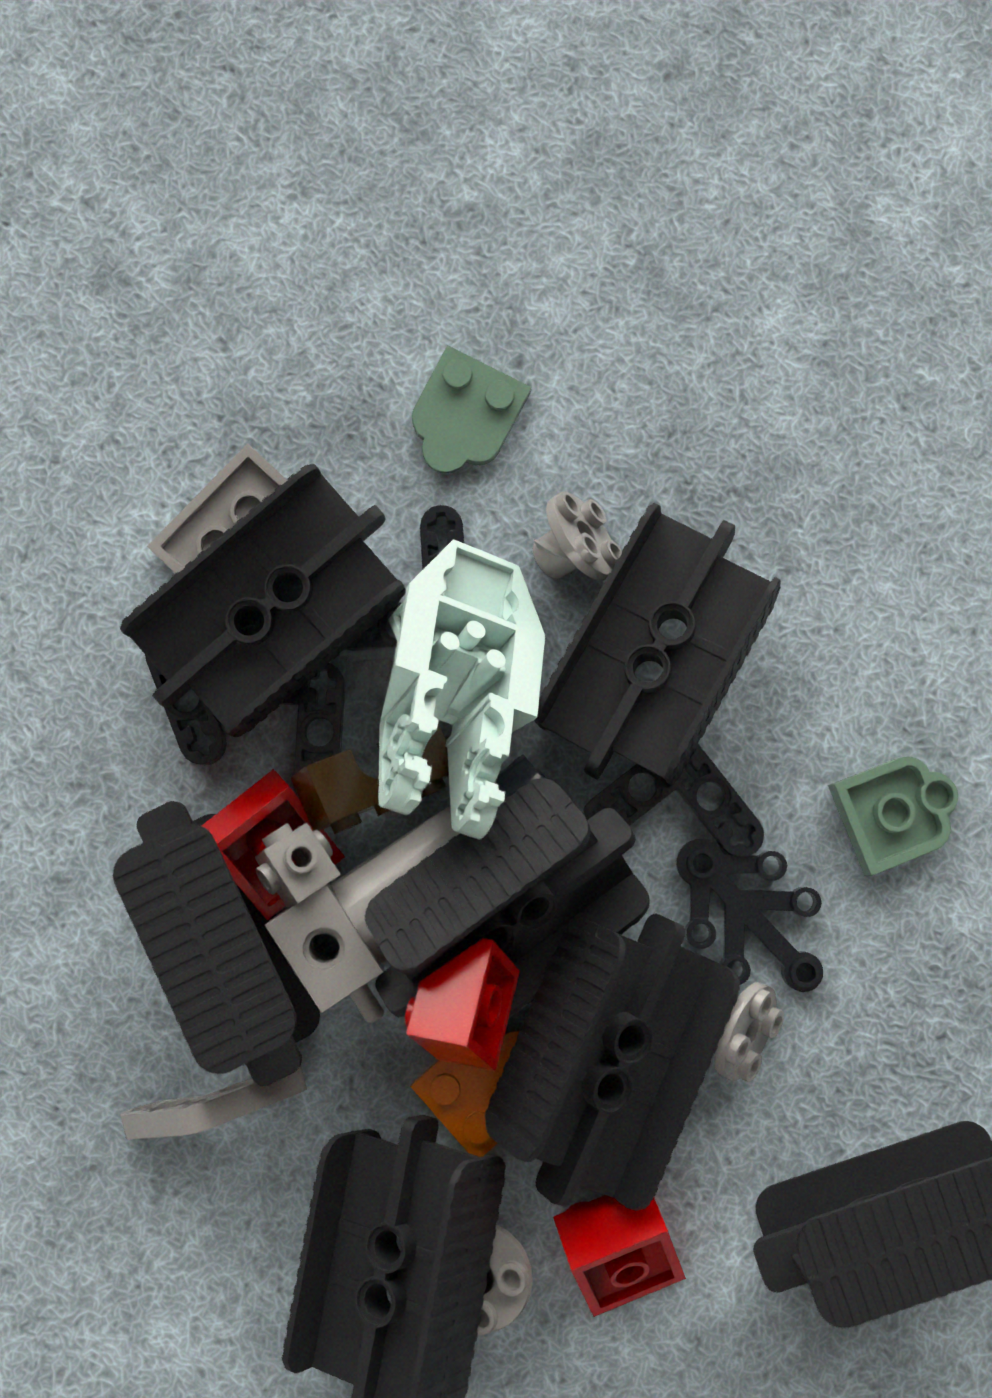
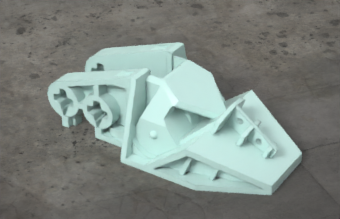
M453 539L410 582L406 589L404 601L389 618L390 625L397 639V647L380 718L379 805L383 808L408 815L421 802L422 790L429 784L431 767L427 765V760L421 757L429 739L437 731L438 720L453 725L451 736L446 740L445 746L448 748L452 830L481 839L488 833L494 821L497 808L504 802L505 792L498 790V785L494 783L499 774L501 764L509 757L511 734L537 718L545 633L520 567Z

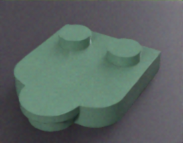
M447 345L412 412L413 427L418 437L423 440L422 453L427 465L439 473H453L461 469L465 463L485 465L493 461L506 441L531 393L532 387Z
M908 756L893 759L828 785L864 876L876 875L941 848L949 839L951 823L948 816L957 805L958 790L949 777L939 772H930L928 767L917 758Z

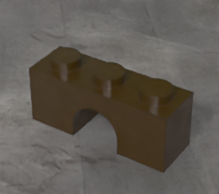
M439 723L437 731L429 739L421 757L427 760V765L431 767L429 784L422 790L421 799L447 787L444 779L449 776L448 748L445 747L446 739ZM351 749L305 766L291 777L313 831H321L331 827L334 835L361 824L362 820L359 814L375 809L377 816H381L392 811L379 805V779L366 775L359 768Z

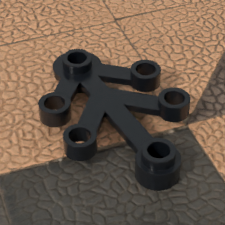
M694 839L684 844L678 852L676 867L680 877L690 885V918L685 926V939L695 948L705 949L711 946L716 939V929L708 921L710 889H712L724 902L723 958L719 963L726 967L731 961L736 960L741 963L743 970L738 977L740 985L748 980L751 972L749 963L744 959V930L746 925L782 964L781 975L784 982L790 988L800 992H809L818 987L823 978V967L819 959L808 952L797 951L759 910L793 911L799 916L811 917L817 914L821 908L822 901L819 893L809 887H798L793 891L741 890L725 875L757 873L765 880H779L787 871V861L779 852L765 851L759 855L738 857L732 854H724L716 843L707 839ZM698 854H705L710 860L709 869L703 873L697 872L693 866V860ZM769 856L776 858L779 864L777 872L773 875H768L763 870V862ZM804 892L810 894L813 900L811 908L807 911L800 910L797 905L799 895ZM698 924H704L708 928V937L703 942H695L692 938V929ZM802 963H808L812 969L811 977L806 981H799L796 976V969Z

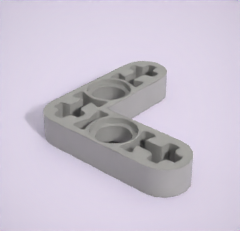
M300 1066L293 1074L268 1086H259L252 1078L204 1096L161 1100L131 1108L122 1112L120 1116L125 1137L128 1140L184 1136L224 1124L307 1090L302 1067Z

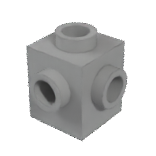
M288 823L262 839L266 849L255 857L259 864V867L255 870L260 882L270 894L273 895L277 892L287 909L298 904L341 875L330 859L333 851L329 842L319 830L312 831L307 823L294 831ZM291 858L296 861L297 866L292 862Z

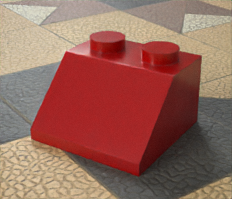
M274 769L202 825L213 835L234 882L266 920H269L280 911L285 904L277 892L272 895L264 888L256 874L255 869L259 867V864L255 857L266 849L262 839L287 823L293 831L305 823L313 831L300 799ZM323 829L320 832L325 836L332 848L333 855L330 856V859L336 865L345 856ZM291 858L292 862L297 866L296 861Z
M481 939L420 981L416 997L410 999L406 1008V1035L438 1060L496 1071L520 973L519 969L494 940Z
M604 1195L589 1202H577L569 1206L565 1212L553 1216L571 1272L593 1317L686 1279L654 1197L650 1205L645 1209L635 1211L626 1208L615 1198Z

